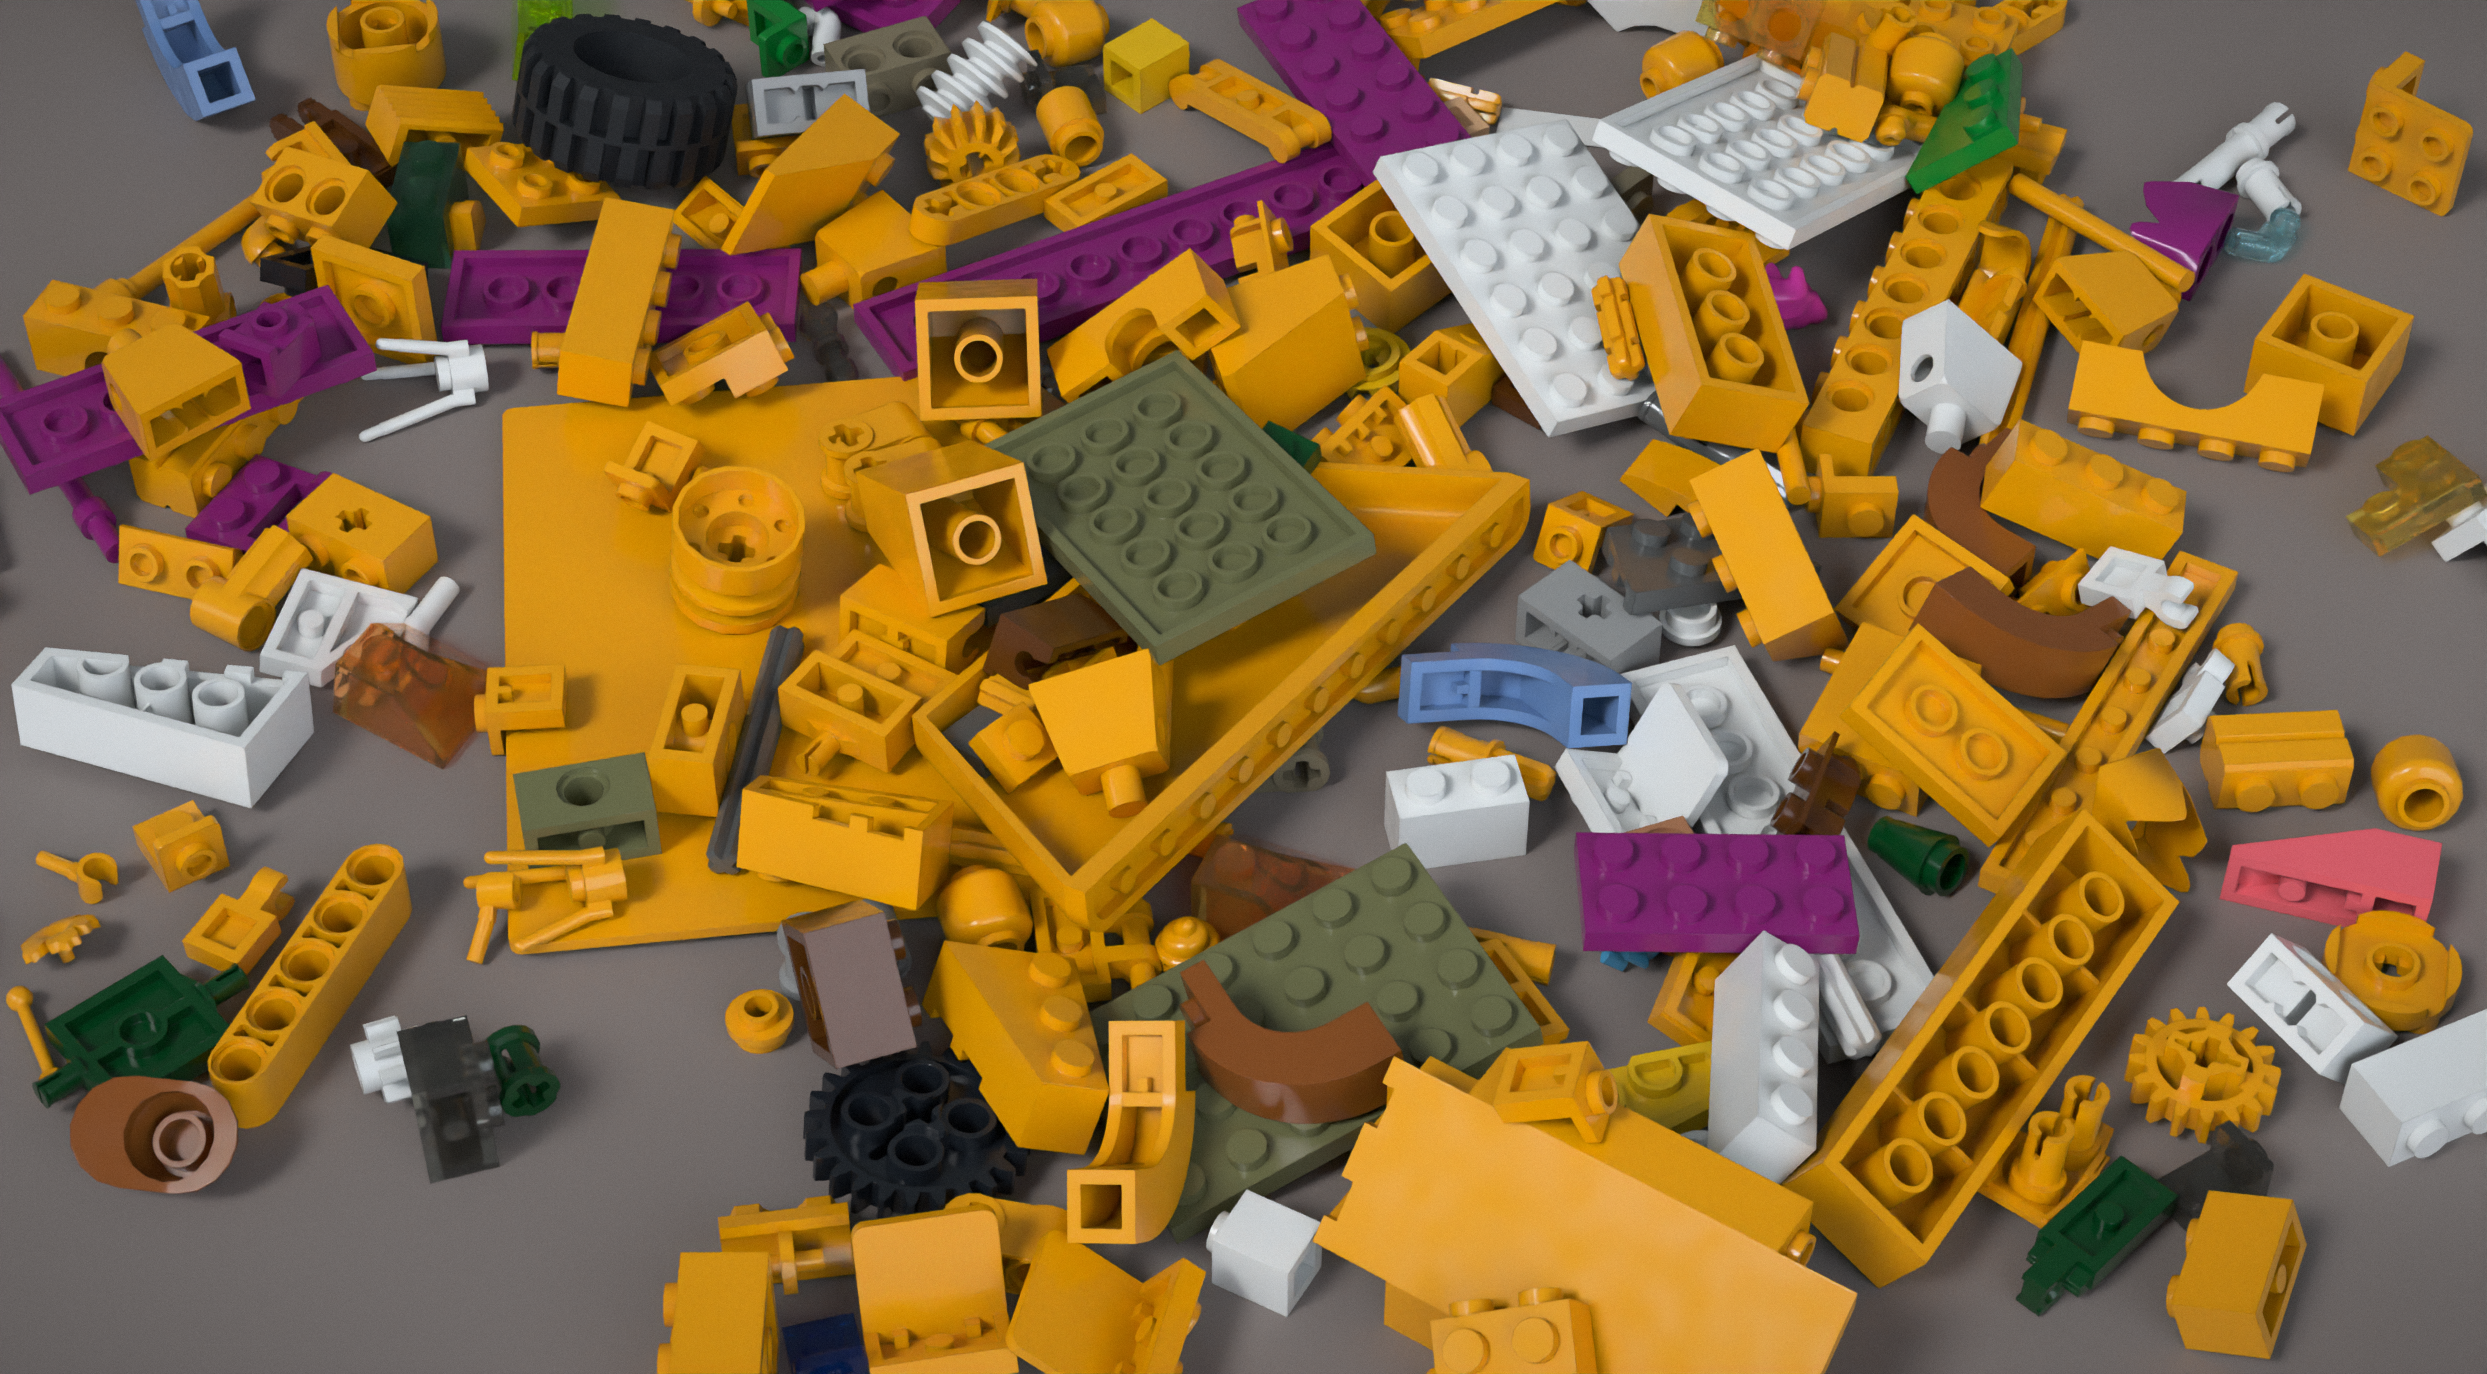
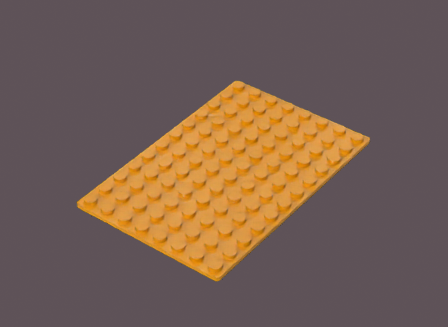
M899 376L775 386L762 394L748 397L745 393L735 398L730 390L713 391L705 398L687 405L680 401L670 406L664 395L631 398L628 407L590 401L510 408L503 413L505 667L565 663L568 680L565 727L506 730L507 851L525 850L513 774L645 752L649 771L647 757L676 663L740 669L746 715L769 634L773 628L779 625L787 629L795 626L803 632L802 642L805 648L800 664L815 649L828 655L838 645L840 595L879 563L892 569L894 568L869 533L856 530L847 522L845 507L848 500L831 497L823 491L820 476L822 469L826 466L825 453L821 451L819 446V431L826 423L832 420L848 418L893 401L906 403L920 419L918 377L905 382ZM953 420L921 421L934 438L944 447L968 441L962 435L960 425ZM647 421L699 440L706 449V452L698 467L705 466L712 469L716 466H752L777 475L795 490L805 509V537L803 555L801 557L800 592L790 613L774 626L751 634H721L698 626L679 610L670 593L669 569L672 545V513L653 505L650 506L648 511H641L624 503L615 495L618 488L603 472L608 460L624 465ZM840 437L836 439V443L840 442ZM983 624L975 634H972L967 639L965 644L969 643L979 648V652L972 663L989 650L997 624L990 628ZM784 725L782 726L769 776L953 801L952 825L989 830L920 753L916 743L889 773L852 756L840 753L835 754L820 770V773L812 777L809 771L805 774L799 769L796 764V756L802 753L814 739ZM656 812L662 854L622 860L627 885V900L612 902L613 917L590 921L544 944L537 945L522 953L517 952L514 949V944L517 940L586 907L584 901L571 902L566 880L522 884L519 908L508 909V940L511 951L523 955L773 932L778 930L781 920L796 913L814 912L865 898L796 881H767L757 877V872L743 868L735 875L725 872L716 874L709 869V859L706 855L716 817ZM507 864V871L529 869L528 865ZM949 864L947 880L917 911L893 906L897 920L936 917V902L939 895L950 884L952 876L966 867ZM1011 874L1019 883L1027 906L1030 908L1029 888H1039L1040 886L1031 876Z

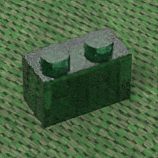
M432 140L404 142L391 190V196L398 204L387 220L391 250L393 253L428 261V268L451 269L454 244L449 212L454 202H464L469 198L461 143L436 142Z

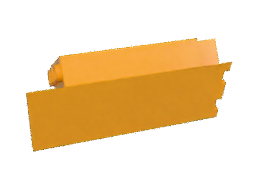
M1508 1047L1504 1049L1480 1080L1432 1056L1426 1060L1420 1069L1395 1056L1393 1057L1382 1082L1387 1085L1386 1109L1374 1124L1371 1122L1364 1123L1341 1175L1352 1181L1351 1189L1329 1215L1323 1216L1312 1241L1386 1281L1384 1325L1433 1351L1430 1321L1450 1318V1303L1469 1299H1492L1494 1310L1518 1307V1293L1521 1291L1558 1287L1562 1288L1563 1299L1570 1298L1590 1306L1597 1374H1825L1854 1311L1857 1293L1806 1267L1816 1244V1237L1809 1233L1813 1201L1617 1103L1615 1111L1609 1114L1602 1142L1585 1143L1571 1118L1504 1124L1492 1104L1508 1050L1510 1049Z

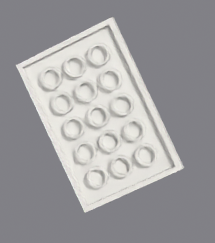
M1758 52L1600 119L1592 141L1610 150V156L1617 162L1646 170L1658 177V183L1665 189L1694 197L1706 204V209L1713 216L1725 221H1736L1756 232V238L1763 244L1772 248L1786 250L1911 188L1912 186L1905 176L1923 143L1903 139L1900 144L1895 146L1883 145L1875 138L1876 128L1874 125L1868 139L1860 143L1838 135L1837 128L1827 131L1805 123L1803 115L1806 101L1796 98L1802 78L1797 73Z
M1561 119L1380 156L1373 174L1548 438L1638 416L1645 401L1656 391L1639 332L1640 343L1638 344L1642 349L1645 367L1639 371V377L1629 381L1627 378L1615 379L1609 370L1606 357L1608 354L1605 352L1596 314L1598 311L1595 309L1591 291L1597 285L1598 278L1607 275L1610 279L1615 277L1622 278L1618 264L1641 225L1569 121Z

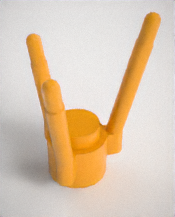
M603 846L583 850L488 851L484 855V860L487 864L560 865L503 872H513L515 876L520 877L522 884L566 880L571 902L584 901L585 908L517 940L514 944V949L520 953L537 945L544 944L590 921L613 917L612 902L627 900L625 872L617 847L605 850ZM482 875L467 876L463 880L464 887L476 889L477 881Z

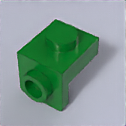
M747 0L750 41L759 46L761 74L763 77H780L810 59L807 18L804 13L783 0Z

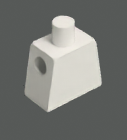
M1949 299L1903 320L1898 396L1902 405L1928 426L1925 437L1927 447L1934 452L1944 454L1950 447L1959 450L1961 444L1995 430L2002 422L2021 372L2022 362Z

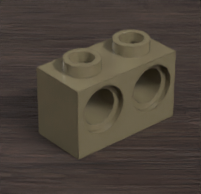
M926 16L823 44L826 72L865 69L869 110L878 118L921 106L922 104L916 91L920 86L935 92L938 91L931 77L936 70L953 76L947 62L951 51Z

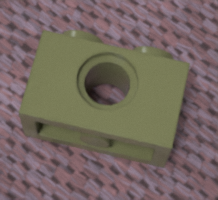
M645 752L513 774L525 850H583L603 846L605 850L617 847L622 860L662 854L656 807ZM528 865V868L532 869L560 865Z

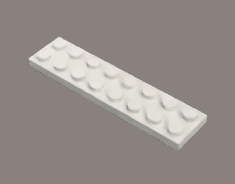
M1733 645L1620 674L1632 682L1629 716L1635 726L1663 683L1680 684L1728 761L1727 776L1693 826L1696 834L1776 835L1777 830L1770 826V822L1784 797L1789 792L1793 793L1796 785L1788 781V778L1801 754L1736 646ZM1843 827L1840 835L1845 836L1860 937L1856 954H1839L1882 1034L1881 1040L1878 1043L1880 1050L1932 981L1934 975L1854 842ZM1819 1006L1818 1048L1827 1064L1849 1059L1845 1055Z

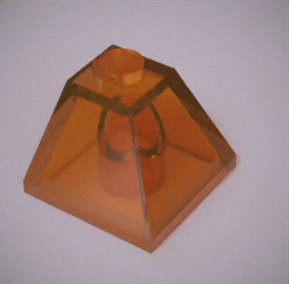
M371 623L335 664L333 713L443 770L476 731L474 698L476 694H485L487 668L489 667L405 623Z
M1217 834L1191 880V916L1203 919L1211 924L1220 935L1221 941L1356 870V868L1245 834Z

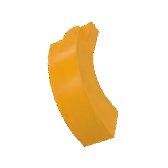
M1185 1020L1109 1021L1110 1091L1106 1130L1095 1159L1086 1167L1067 1170V1243H1144L1160 1235L1171 1220L1180 1200L1187 1176L1195 1120V1091L1186 1090Z

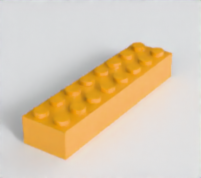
M2085 808L2071 815L2035 840L1817 1134L1816 1150L1780 1184L1814 1202L1811 1223L1878 1289L1928 1262L2179 904V901Z

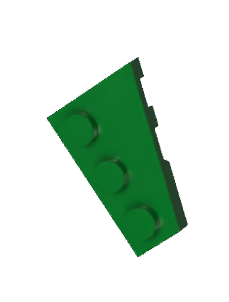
M2012 48L1997 56L1995 54L1981 56L1967 67L1955 99L1944 105L1905 176L1916 194L2018 144L2023 65Z

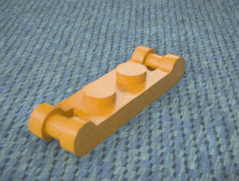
M1216 58L1200 66L1199 73L1195 75L1184 73L1169 81V93L1178 108L1185 110L1192 106L1269 148L1271 155L1279 163H1285L1299 156L1301 148L1307 145L1310 148H1316L1329 142L1332 138L1331 126L1327 118L1320 111Z

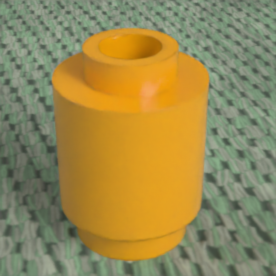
M1062 86L1044 95L1037 105L1036 118L1053 155L1064 157L1074 162L1078 167L1094 162L1103 149L1104 131L1087 94L1074 86Z

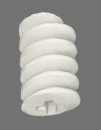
M982 21L977 28L984 43L967 37L962 42V45L969 59L951 54L947 58V62L953 76L936 70L931 77L938 91L935 92L920 86L916 94L923 106L921 109L933 122L934 116L951 118L950 111L953 104L964 112L969 111L976 100L983 106L985 113L993 109L987 98L989 93L1003 99L1009 96L1002 81L1005 76L1019 83L1024 80L1018 66L1020 61L1035 67L1038 64L1007 32Z

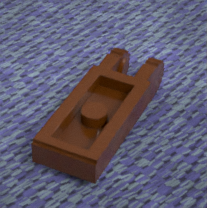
M312 97L298 103L297 111L305 125L315 121L351 165L369 170L385 189L408 176L406 166L402 168L397 163L391 167L372 135L336 109L331 111L320 102H316ZM284 113L270 118L269 127L277 141L304 129V126L291 117L289 118L287 114L284 115Z

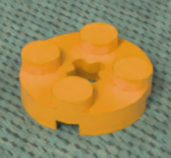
M2369 911L2359 914L2356 924L2346 926L2342 930L2341 924L2338 925L2328 936L2321 963L2391 1030L2409 1031L2414 1034H2426L2437 1028L2440 1018L2452 1008L2462 979L2461 959L2453 945L2450 943L2449 950L2447 951L2442 943L2433 938L2436 928L2420 918L2396 911ZM2383 964L2396 966V972L2400 977L2382 973Z

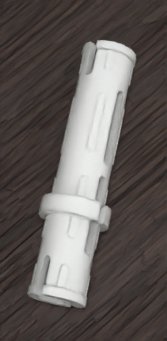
M2270 103L2249 123L2242 122L2232 128L2226 134L2225 142L2220 144L2190 170L2174 180V182H2193L2219 189L2236 175L2244 163L2253 158L2265 159L2271 146L2284 136L2292 133L2296 124L2294 115H2289L2277 124L2275 120L2289 108L2281 103Z

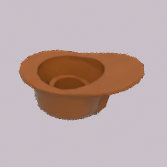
M145 1076L114 1077L94 1087L79 1102L70 1123V1147L79 1166L96 1181L122 1189L167 1194L198 1192L217 1181L231 1164L238 1145V1120L230 1102L215 1088L192 1081Z

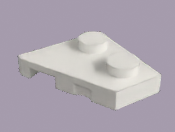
M301 568L261 651L260 672L281 678L285 670L308 672L309 685L321 688L389 640L404 620L418 606V598Z

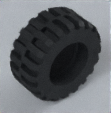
M577 14L572 19L563 16L553 19L549 24L544 23L539 26L524 43L512 111V122L520 140L526 147H531L534 155L543 161L550 160L554 162L555 168L570 173L573 171L583 175V179L598 183L600 180L615 183L614 186L631 188V185L644 186L645 189H661L666 185L679 188L687 186L691 181L699 182L703 177L714 172L723 162L738 90L737 78L729 62H725L723 55L715 48H707L705 42L695 36L688 37L681 34L679 29L667 25L664 27L657 26L645 19L635 18V20L621 18L620 15L605 14L604 17H593L591 14Z

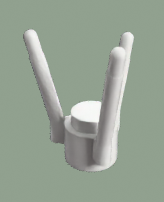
M379 338L376 341V347L380 350L440 356H434V362L383 366L377 368L375 372L361 376V379L385 380L436 375L439 392L450 390L451 395L363 430L359 434V439L362 442H368L452 408L475 405V393L489 390L487 366L482 345L469 346L467 339L439 342Z

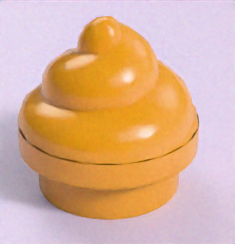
M1184 916L1169 922L1159 932L1154 946L1156 947L1162 970L1165 972L1221 942V938L1216 929L1203 919Z

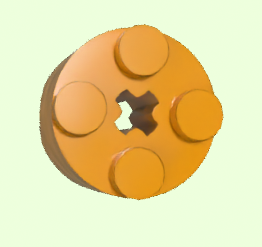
M350 0L351 5L339 13L337 6L329 13L326 26L337 85L342 93L349 98L350 106L354 109L369 111L378 85L437 89L443 82L447 66L438 10L433 1L426 0V3L420 0Z

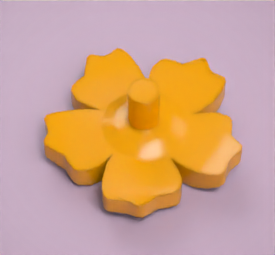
M89 914L73 915L53 922L49 926H45L35 932L20 946L26 965L30 962L36 963L48 952L51 954L58 953L63 963L72 961L75 958L72 951L73 947L82 943L80 936L101 927L95 915Z

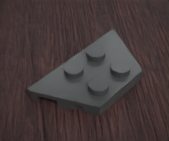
M1686 513L1681 518L1659 521L1639 519L1634 524L1607 527L1602 551L1607 564L1613 567L1611 575L1615 586L1626 589L1623 607L1628 614L1635 615L1743 599L1739 589L1729 593L1726 592L1712 562V558L1722 554L1714 534L1702 539L1691 513ZM1811 560L1819 576L1822 566L1816 561Z

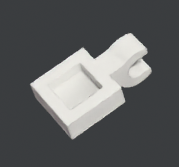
M2112 546L2106 550L2078 584L2082 604L2094 606L2114 596L2132 611L2129 617L2134 619L2146 607L2152 610L2165 624L2173 628L2185 629L2199 613L2198 607L2183 603L2194 589L2192 581L2181 576H2167L2165 561Z

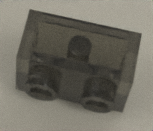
M467 1015L443 1021L429 1022L422 1026L397 1031L430 1184L500 1167L492 1128L504 1126L505 1122L496 1085L484 1087L486 1083L497 1081L488 1041L484 1040L474 1043Z

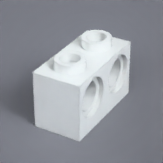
M2272 933L2227 983L2319 1075L2345 1085L2351 1064L2387 1050L2399 1037L2306 948Z

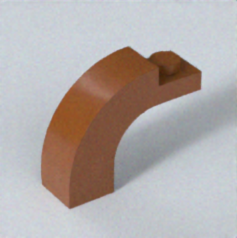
M2006 427L1989 443L1979 444L1971 452L1970 456L1953 447H1950L1941 456L1929 479L1923 521L2010 578L2015 589L2008 597L2020 598L2018 590L2029 582L2031 578L2036 546L1999 525L1988 515L1987 510L1980 508L1985 469L2012 431Z
M1969 566L1935 583L1908 630H1912L1919 623L1953 654L1982 665L1981 678L1988 684L2032 697L2068 698L2090 691L2109 659L2122 644L2124 637L2119 631L2132 611L2114 596H2111L2075 615L2055 616L2041 613L2012 600Z
M1205 960L1180 972L1188 1000L1179 1004L1191 1029L1187 1036L1199 1072L1220 1096L1248 1113L1274 1121L1295 1124H1319L1356 1117L1387 1104V1085L1382 1082L1393 1057L1395 1056L1403 1061L1404 1058L1402 1050L1368 1002L1314 1029L1298 1032H1280L1260 1027L1242 1015Z

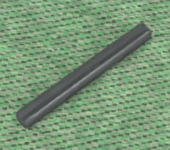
M779 625L773 628L769 634L706 852L709 859L708 867L716 874L725 872L735 875L742 869L736 867L742 790L758 776H769L783 726L781 724L778 687L800 665L805 648L802 642L803 632L795 626L787 629Z

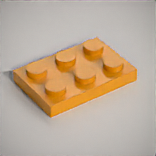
M1919 623L1907 633L1839 716L1987 847L1992 846L2002 837L2067 753Z

